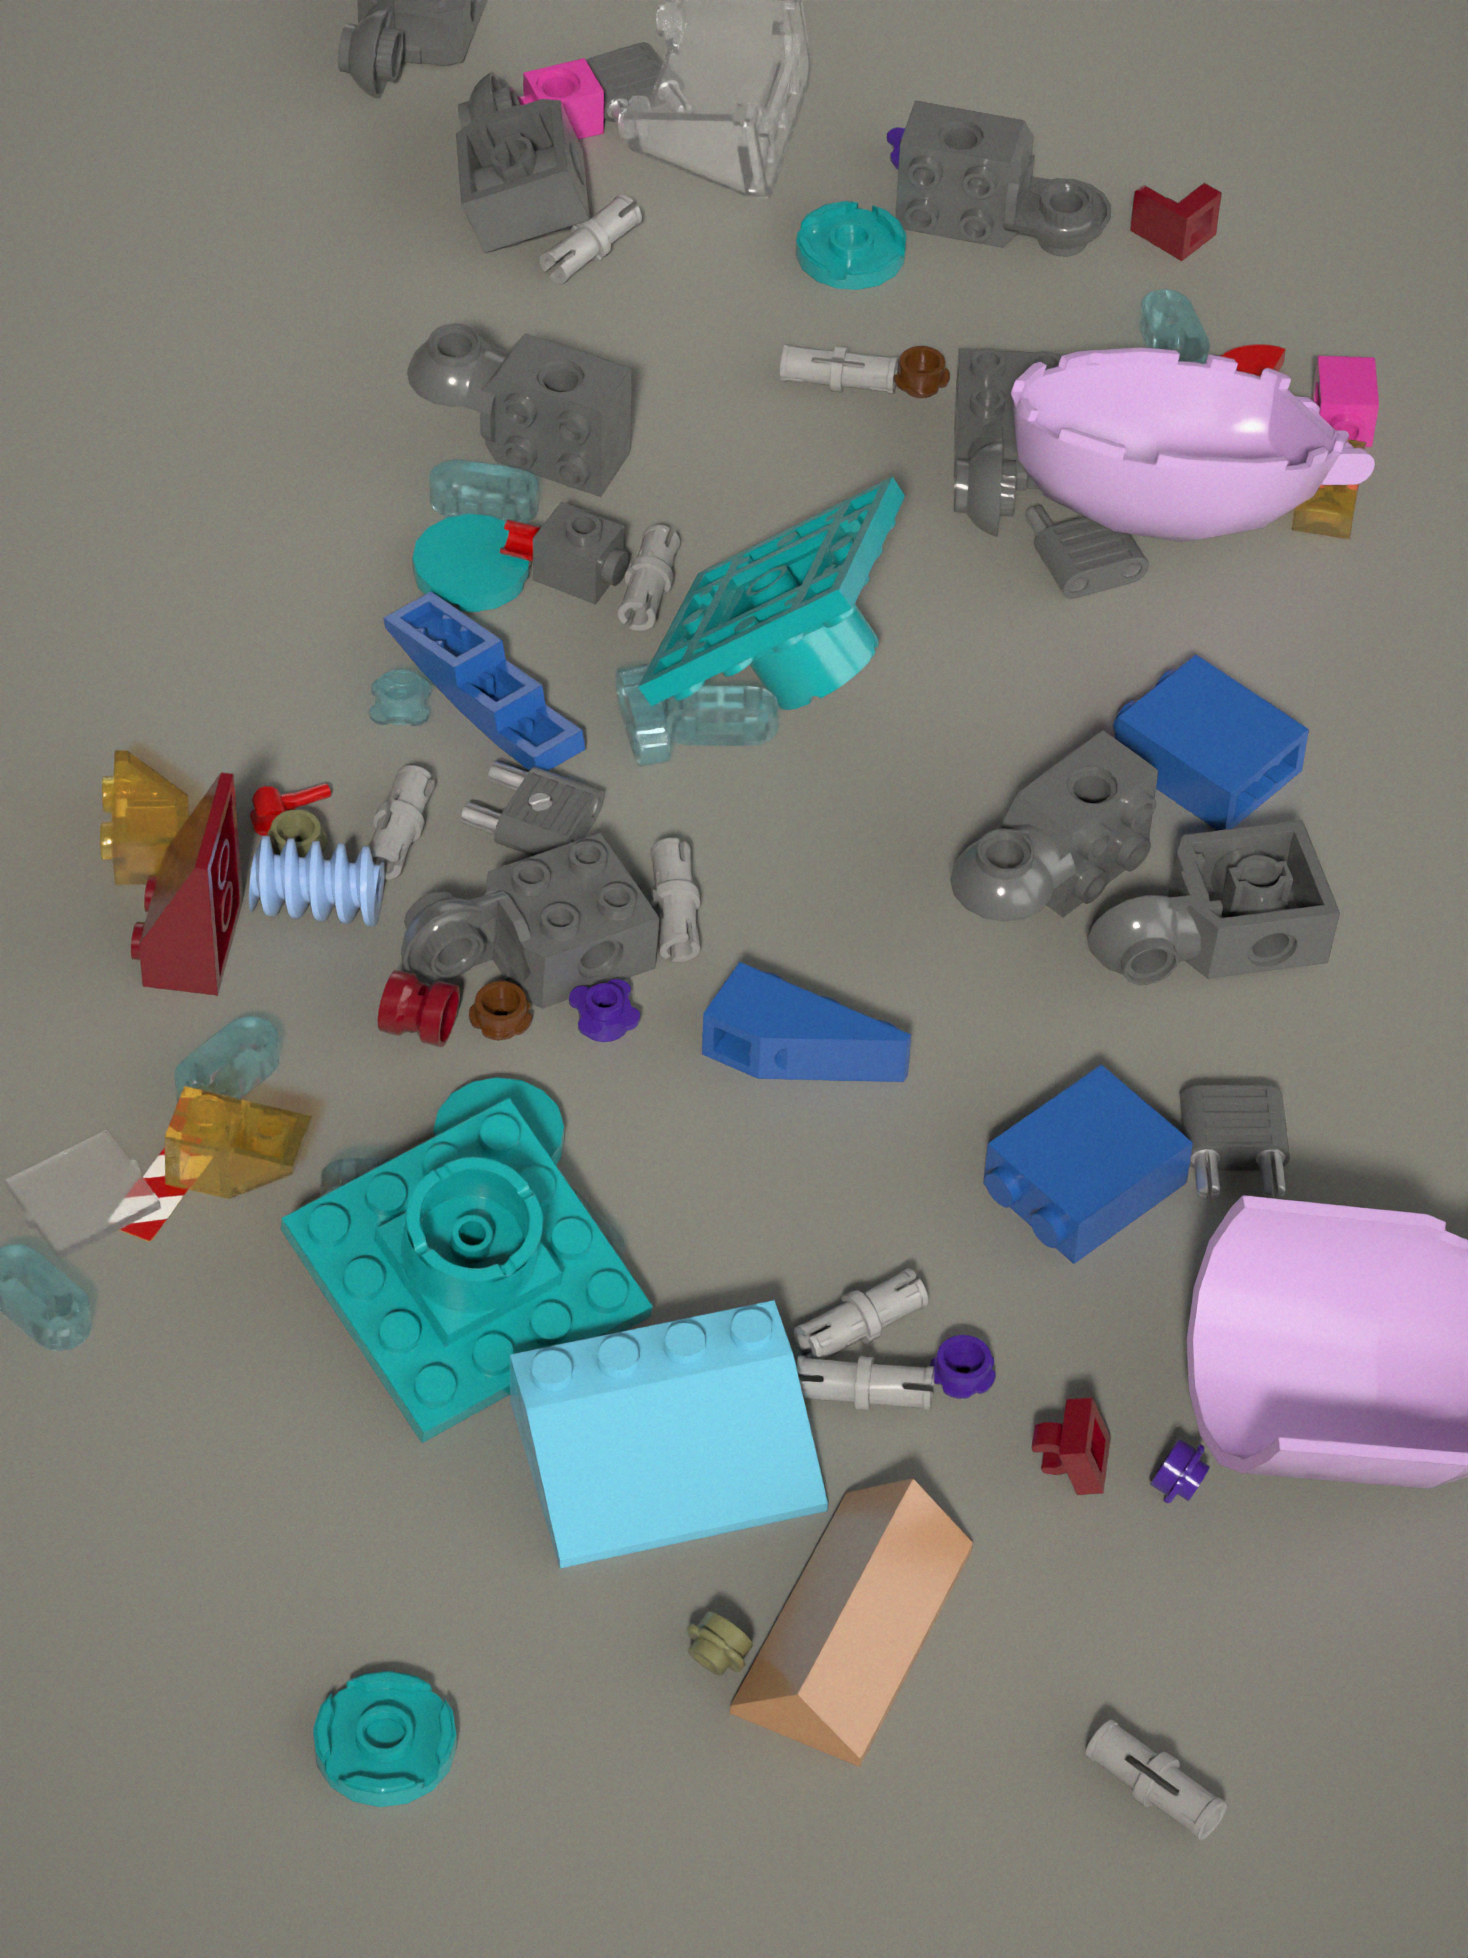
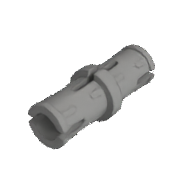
M617 195L611 203L590 218V220L573 225L569 236L561 240L550 250L542 253L539 258L544 272L557 262H563L548 278L554 283L561 285L568 281L570 276L590 260L599 261L610 252L613 242L642 222V214L638 206L624 217H619V214L634 201L627 195Z
M785 344L781 355L780 378L783 382L796 381L830 385L832 392L842 393L844 387L894 394L896 389L894 374L898 373L899 360L898 357L894 356L890 358L849 353L848 347L836 346L834 351L793 347Z
M653 525L645 530L638 556L633 560L632 564L628 565L625 573L627 589L618 609V618L624 625L628 621L632 609L634 614L628 627L631 630L645 631L654 625L661 598L665 596L666 592H669L673 583L671 566L680 546V538L674 531L670 535L666 546L664 542L670 528L664 525Z
M406 765L397 771L389 798L377 808L374 816L375 833L369 843L374 865H380L384 861V880H391L400 875L409 846L420 837L423 830L424 819L422 813L434 789L435 782L434 779L428 780L431 774L419 766Z
M666 838L653 844L650 849L655 881L654 890L650 893V905L659 916L660 955L665 960L671 956V962H686L697 957L700 953V942L696 925V910L700 908V893L696 885L693 884L691 876V850L689 844L683 841L680 844L679 854V839Z
M908 1268L864 1293L859 1290H853L842 1296L841 1305L794 1328L793 1336L799 1352L803 1355L812 1349V1353L806 1355V1358L826 1359L860 1340L864 1344H868L880 1338V1332L884 1327L916 1310H922L927 1307L928 1295L922 1281L919 1279L909 1285V1282L916 1278V1273Z
M798 1356L796 1368L799 1375L824 1377L823 1382L800 1381L804 1399L855 1402V1409L870 1410L871 1404L923 1408L924 1410L931 1411L933 1392L905 1389V1386L907 1384L934 1386V1366H927L925 1368L874 1364V1357L859 1356L858 1363Z
M1112 1719L1105 1722L1090 1740L1086 1749V1756L1091 1761L1099 1763L1111 1774L1132 1788L1133 1799L1142 1806L1149 1808L1155 1805L1191 1831L1201 1841L1207 1838L1221 1822L1227 1809V1803L1219 1797L1216 1798L1180 1771L1179 1760L1168 1752L1157 1754L1123 1730ZM1134 1765H1141L1179 1794L1177 1796L1172 1795L1145 1773L1134 1767Z

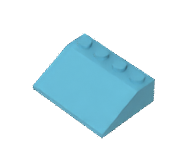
M775 1300L510 1355V1403L560 1569L828 1511V1500L793 1352Z

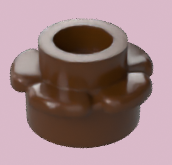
M914 346L905 350L900 356L898 373L894 374V382L897 387L915 398H928L937 394L939 387H946L950 380V372L945 368L944 356L938 350L928 346Z
M506 981L491 982L483 986L476 994L475 1004L469 1009V1020L474 1028L481 1029L484 1037L492 1040H507L515 1035L523 1034L529 1028L532 1022V1015L528 1013L531 1004L519 986Z

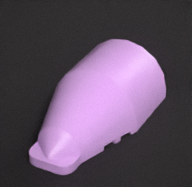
M1243 1195L1230 1208L1209 1240L1193 1289L1187 1334L1189 1393L1200 1436L1217 1462L1243 1474L1428 1489L1467 1478L1468 1240L1445 1231L1446 1222L1427 1214Z

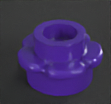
M956 1335L945 1340L938 1349L937 1357L933 1358L930 1362V1366H934L935 1371L934 1383L937 1385L941 1384L943 1392L953 1398L967 1399L975 1393L983 1394L992 1387L996 1378V1373L992 1370L994 1359L988 1346L980 1339L970 1335ZM957 1370H967L969 1372L958 1373Z
M1179 1438L1161 1464L1150 1485L1167 1495L1164 1499L1165 1503H1171L1177 1494L1189 1501L1210 1469L1209 1465L1200 1460L1205 1451L1203 1445L1200 1444L1195 1449Z

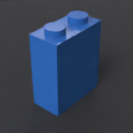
M1194 655L1177 670L1170 669L1164 673L1156 686L1137 702L1135 700L1128 702L1119 711L1113 724L1115 739L1158 770L1156 789L1217 831L1233 829L1302 771L1309 733L1308 728L1198 655Z
M1101 1064L987 1144L983 1184L986 1186L991 1197L999 1205L1005 1208L1010 1207L1026 1221L1044 1245L1056 1248L1075 1264L1187 1183L1193 1142Z

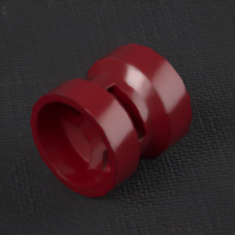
M394 970L388 978L379 1005L377 1019L379 1031L396 1036L406 1032H417L422 1043L443 1047L452 1033L460 1001L458 985L436 981L428 987L425 983L418 980L416 974Z

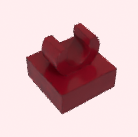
M1093 1397L1066 1399L1063 1424L1042 1422L1034 1425L1031 1448L1033 1452H1043L1042 1472L1052 1475L1067 1473L1077 1495L1104 1494L1111 1437Z

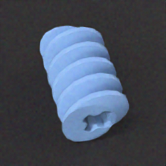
M263 835L253 857L249 886L250 911L252 913L260 898L266 916H276L285 900L290 917L299 919L302 918L310 903L315 920L326 921L335 905L340 922L350 924L360 907L365 925L376 926L380 915L384 889V861L380 865H374L370 847L363 846L355 863L349 862L345 844L343 843L337 844L330 860H324L320 841L314 840L306 856L299 857L294 838H288L281 854L276 855L273 853L270 836Z

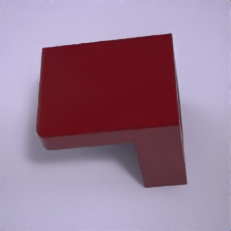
M1204 182L1177 203L1143 185L1134 192L1130 231L1182 262L1216 235L1222 192Z

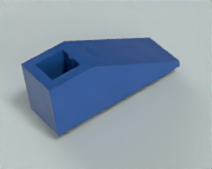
M741 962L736 966L703 1013L702 1055L757 1079L904 1082L908 1076L911 1034L899 1030L889 1022L876 1020L847 1008L830 997L819 996L788 983L776 974L762 972Z

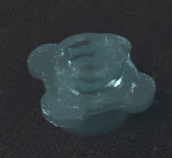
M404 669L391 670L372 683L371 692L376 699L375 705L369 709V717L374 723L378 725L391 723L394 725L410 724L411 726H420L429 720L430 713L429 709L425 706V700L431 695V685L426 680L421 679L416 673Z

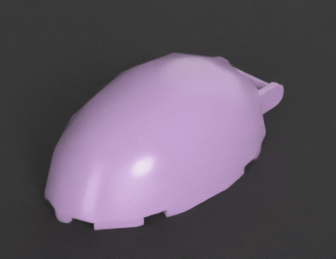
M1139 347L1077 351L1061 356L1058 367L1045 370L1047 365L1044 363H1034L1015 380L1011 392L1018 459L1045 497L1117 532L1176 542H1187L1263 528L1313 497L1320 485L1360 484L1367 480L1375 466L1374 458L1364 449L1354 448L1347 441L1349 434L1345 430H1335L1319 415L1320 407L1311 398L1295 397L1288 390L1291 378L1288 375L1269 368L1263 370L1261 377L1236 371L1238 363L1234 359L1208 354L1206 363L1201 364L1178 361L1180 354L1176 350Z

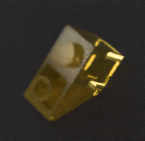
M115 750L114 776L102 777L103 813H112V822L100 823L101 859L113 860L115 885L146 884L150 874H159L165 850L190 816L188 794L128 750Z
M184 1086L164 1136L165 1184L231 1199L293 1175L312 1124V1116Z

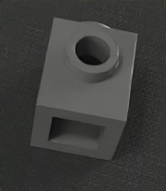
M560 502L533 537V581L596 605L609 586L618 585L624 577L629 555L627 552H624V525Z

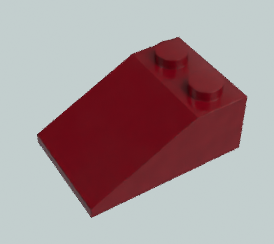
M221 772L165 850L159 874H150L147 879L144 909L148 914L145 922L135 923L131 939L132 960H140L143 987L218 996L243 903L234 774Z

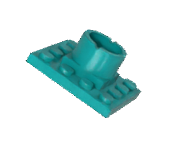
M893 476L698 573L638 686L650 706H654L672 696L676 701L683 700L697 692L707 679L721 672L725 677H730L750 665L777 706L782 710H793L810 704L813 696H817L820 699L858 674L876 653L874 648L879 646V638L855 603L862 588L870 580L868 575L875 560L883 552L882 545L888 532L896 524L894 519L905 498V494Z
M510 1098L501 1101L281 1218L280 1230L421 1443L428 1441L509 1396L511 1354L626 1331L651 1316L653 1305Z

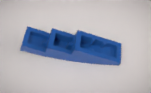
M433 592L425 594L383 618L387 631L428 679L467 719L527 770L530 771L533 767H538L549 771L585 750L583 730L545 704L543 686L506 660L503 641Z

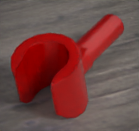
M507 520L504 529L509 530L505 546L500 548V554L533 561V537L541 527Z
M327 783L282 795H280L276 788L271 786L258 788L252 798L254 809L250 813V819L255 832L258 835L267 836L273 820L279 814L330 798V787Z

